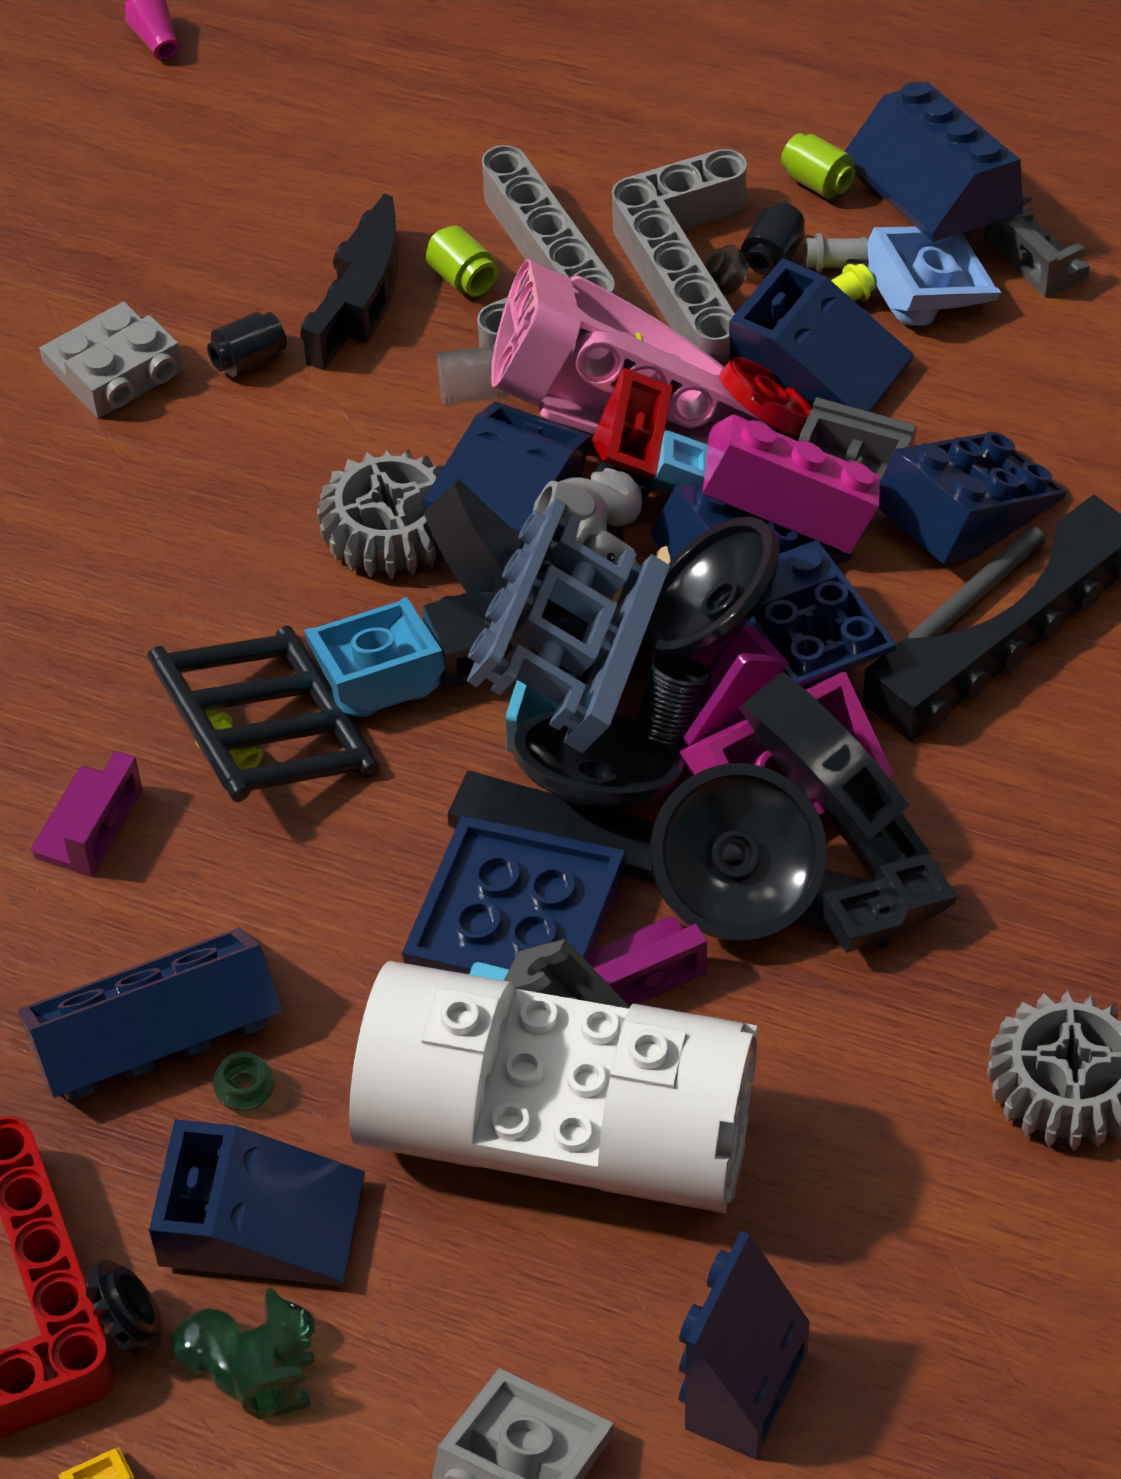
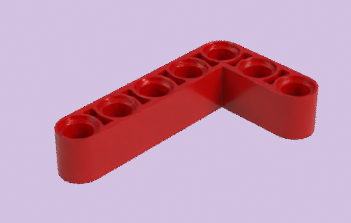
M10 1116L0 1117V1217L41 1336L0 1350V1439L100 1401L112 1390L115 1381V1371L99 1320L93 1315L94 1306L86 1297L87 1286L33 1133L26 1122ZM9 1153H19L11 1159L1 1160L3 1156ZM26 1203H37L36 1206L29 1210H17ZM43 1254H56L54 1258L47 1262H34ZM61 1306H76L66 1315H51ZM81 1359H95L85 1369L77 1371L69 1369L73 1363ZM18 1382H33L28 1389L21 1393H7Z

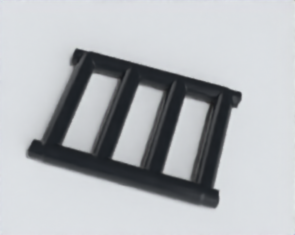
M291 626L281 627L275 636L169 653L163 646H157L147 653V658L153 667V671L232 801L241 802L250 795L251 791L355 771H360L363 777L368 778L379 772L380 765L374 757L371 748L350 715L344 713L336 705L332 687ZM286 656L296 674L195 691L191 690L182 675L185 672ZM310 694L321 711L215 730L205 711ZM334 732L345 751L239 770L229 753L231 750Z

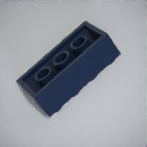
M928 82L909 83L899 91L884 95L845 150V152L853 156L855 172L932 242L1023 213L1021 159Z
M240 927L17 1010L49 1091L54 1098L65 1095L66 1100H74L94 1093L101 1087L99 1081L122 1073L123 1078H132L150 1072L158 1066L156 1059L179 1051L181 1057L201 1053L214 1045L213 1038L235 1030L237 1035H246L259 1031L271 1023L270 1016L283 1012L261 945Z

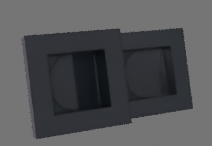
M927 853L880 865L874 880L871 882L824 893L818 910L845 953L881 942L927 921L954 905L958 896L930 854Z

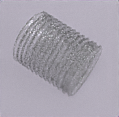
M495 344L492 346L487 345V347L483 345L481 348L479 346L476 348L472 347L471 349L467 347L466 350L462 347L461 350L457 348L451 351L448 349L442 352L437 351V371L442 405L446 407L447 404L449 406L455 404L457 406L458 403L462 405L463 403L468 404V402L473 403L474 401L478 403L479 400L481 402L484 400L488 402L489 399L491 401L494 399L498 401L499 399L509 398V394L492 386L491 368Z

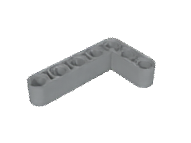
M511 145L495 146L487 150L482 157L484 200L524 259L533 260L570 279L574 276H581L615 294V282L612 275L526 155L519 148ZM507 298L483 307L478 313L479 356L481 362L488 368H492L494 346Z
M729 149L715 150L626 177L618 181L612 189L613 233L670 328L695 344L723 366L729 362L730 358L729 320L735 313L683 230L734 215L744 208L747 190V162L741 153Z

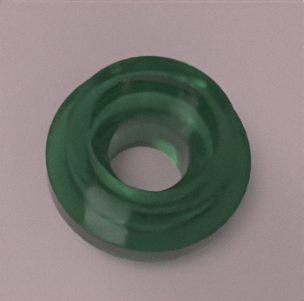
M237 1052L231 1054L221 1062L214 1074V1092L219 1102L231 1110L250 1111L262 1106L273 1093L274 1076L272 1069L266 1061L253 1053ZM243 1081L254 1083L246 1088H235L238 1083Z

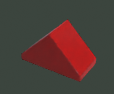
M627 368L620 372L591 440L603 462L651 480L656 476L672 385Z

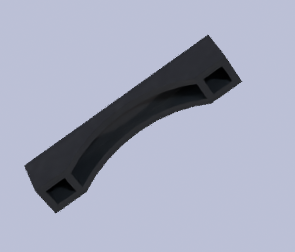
M1093 494L1057 522L1053 550L1048 565L1035 585L1021 599L992 619L968 629L934 637L903 639L896 645V651L881 656L865 669L862 703L910 742L926 729L933 730L939 727L953 708L966 698L974 699L986 688L990 679L1004 668H1014L1021 662L1032 646L1043 638L1048 640L1055 636L1069 617L1080 609L1087 610L1092 607L1106 588L1117 580L1121 581V514Z

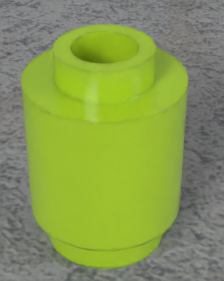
M798 133L787 142L783 149L780 162L782 168L787 170L788 176L827 199L845 193L854 181L853 156L815 134L804 135L803 133Z
M453 225L441 229L429 240L426 252L427 264L459 293L476 297L484 294L492 287L498 276V267L494 264V257L462 227Z

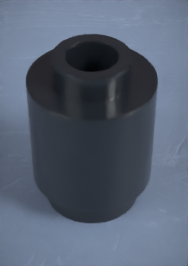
M785 202L774 203L761 211L741 245L742 258L754 272L768 275L782 258L791 260L805 235V220L802 213L793 205Z
M254 312L214 329L211 332V342L207 345V351L213 366L219 372L224 371L228 376L236 377L277 359L279 352L286 349L287 339L280 321L273 313L267 312L262 315L259 312Z

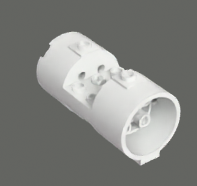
M388 961L383 965L375 980L359 1033L350 1090L349 1125L353 1143L358 1146L476 1168L483 1167L597 1188L611 1193L726 1213L727 1202L731 1203V1199H734L745 1149V1137L749 1120L748 1109L751 1096V1084L749 1082H754L759 1027L753 1024L639 1004H632L628 1009L515 989L514 983L509 981Z

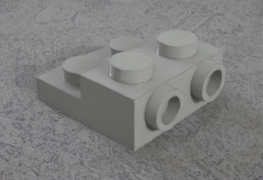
M124 301L39 347L42 362L97 419L117 408L123 407L129 401L183 372L178 342L150 315L141 319Z
M498 1368L437 1447L432 1479H584L610 1442L614 1423Z

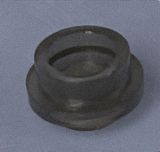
M727 245L721 249L714 250L704 262L705 267L723 294L735 292L743 284L749 272V264L744 259L743 252L734 245Z

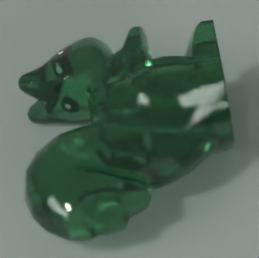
M272 1288L266 1290L264 1297L265 1324L241 1332L233 1316L221 1309L206 1308L185 1317L178 1324L171 1340V1351L175 1353V1358L180 1366H187L193 1374H202L209 1371L216 1387L223 1394L240 1402L245 1412L259 1420L309 1407L311 1403L309 1392L298 1386V1384L306 1380L305 1371L302 1367L310 1365L315 1361L312 1352L304 1351L312 1347L309 1337L315 1332V1320L306 1309L281 1298Z

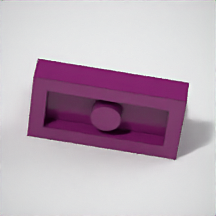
M744 626L735 633L710 671L711 680L706 692L704 706L683 738V741L688 746L744 718L738 707L778 673L783 672L789 663L756 627Z
M115 751L103 772L87 766L80 767L32 845L33 857L93 877L143 791L136 757Z
M668 917L594 949L588 963L630 1007L632 1004H639L707 974V940L697 924L682 929L676 918Z

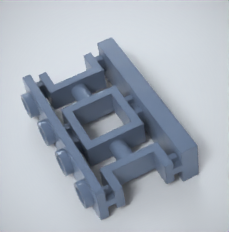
M556 498L543 513L534 510L519 533L518 538L525 542L522 549L516 550L503 571L502 578L508 581L506 589L501 588L486 611L485 617L492 621L489 629L484 628L470 649L468 658L475 662L467 682L478 687L487 678L493 682L490 690L501 695L516 679L555 702L557 706L549 725L557 730H560L564 725L567 726L568 731L563 742L583 753L611 724L670 565L653 554L642 565L634 562L637 554L628 548L614 563L610 562L573 539L581 519L573 514L567 519L561 517L566 504ZM544 557L571 574L570 576L550 564L538 579L536 578ZM624 584L617 604L590 588L592 586L611 598ZM548 599L589 623L582 642L541 617ZM511 637L516 638L540 653L538 656L517 644L503 659ZM593 664L586 684L559 669L560 665L580 677Z

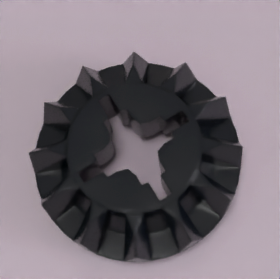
M102 1260L86 1273L88 1285L86 1287V1297L92 1302L94 1306L93 1315L100 1319L104 1326V1333L111 1334L120 1349L128 1350L137 1357H141L156 1349L161 1342V1319L155 1301L143 1282L131 1270L111 1260Z

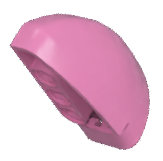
M527 259L520 267L504 307L494 346L491 368V382L494 388L531 405L539 406L540 415L545 419L594 434L620 372L627 368L673 386L665 429L708 445L709 433L713 425L732 414L748 421L756 420L767 424L741 405L724 388L719 379V374L724 367L658 319L581 276H574L570 279L530 259ZM636 332L641 334L642 341L636 339Z

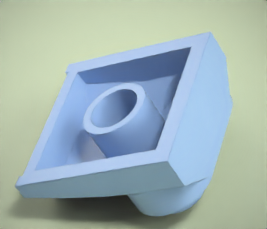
M916 226L874 227L867 241L868 269L872 273L875 284L890 310L900 322L906 325H928L934 321L939 309H950L996 301L1001 294V291L998 287H995L962 233L932 242Z

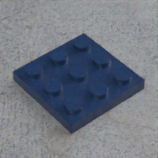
M461 815L402 951L404 963L469 974L473 964L476 962L509 970L519 951L566 939L589 962L627 865L625 850Z

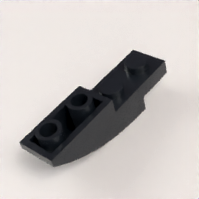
M384 193L375 206L362 215L357 229L347 242L343 241L336 249L333 267L337 271V279L330 285L326 298L315 312H310L305 317L301 326L300 337L304 342L307 365L325 370L348 338L367 344L379 326L389 306L398 273L399 248L393 196Z
M458 478L424 512V516L447 564L463 589L485 616L490 603L501 588L506 589L508 581L502 578V574L507 563L517 549L523 548L525 542L518 538L519 535ZM549 599L541 616L581 642L589 624ZM511 637L509 641L513 647L519 644L528 650L531 649V647L514 637ZM559 665V669L563 670L566 673H572Z
M778 673L738 707L789 780L797 785L809 799H816L873 880L880 865L927 853L931 855L902 812L909 807V804L892 781L853 735L820 702L786 673Z

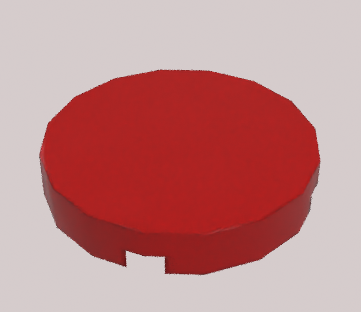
M733 357L732 360H729L721 370L719 379L734 399L767 424L782 432L800 436L812 410L802 395L793 387L792 389L787 387L784 390L775 382L776 377L772 371L752 360L743 357Z

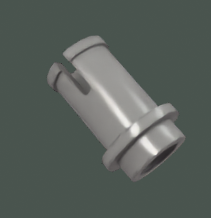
M815 233L814 238L805 239V268H814V272L821 273L823 268H844L848 264L855 266L863 264L867 267V261H864L868 260L866 237L823 238L822 233Z

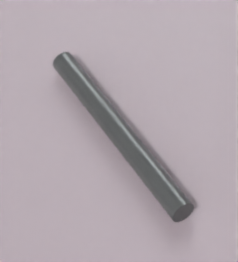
M1034 526L1028 528L904 639L934 637L944 633L1045 543V536L1042 531Z

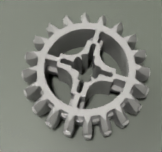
M387 447L383 456L373 457L366 451L363 462L358 463L347 459L344 471H332L330 484L322 486L317 517L321 538L325 542V546L330 547L335 561L345 560L350 571L364 566L370 578L379 570L386 571L391 579H393L397 570L406 569L414 576L417 565L420 563L433 568L436 555L443 554L424 516V512L428 508L422 507V502L444 466L433 467V463H431L428 455L414 460L409 449L401 456H393Z
M1069 990L1061 996L1060 1003H1054L1043 993L1040 999L1037 1000L1036 1008L1022 1002L1016 1010L1015 1018L1005 1017V1020L1000 1025L999 1035H995V1039L991 1041L989 1052L991 1060L988 1061L987 1076L989 1077V1082L993 1083L991 1093L994 1103L1005 1104L1003 1113L1006 1117V1122L1023 1119L1022 1130L1025 1137L1040 1130L1045 1133V1141L1048 1148L1057 1140V1137L1068 1138V1143L1073 1152L1080 1146L1081 1138L1087 1137L1097 1148L1105 1142L1106 1133L1119 1139L1121 1138V1021L1117 1020L1119 1011L1117 1010L1116 1003L1102 1010L1096 1007L1093 993L1084 1003L1074 1002ZM1101 1094L1092 1098H1086L1089 1095Z

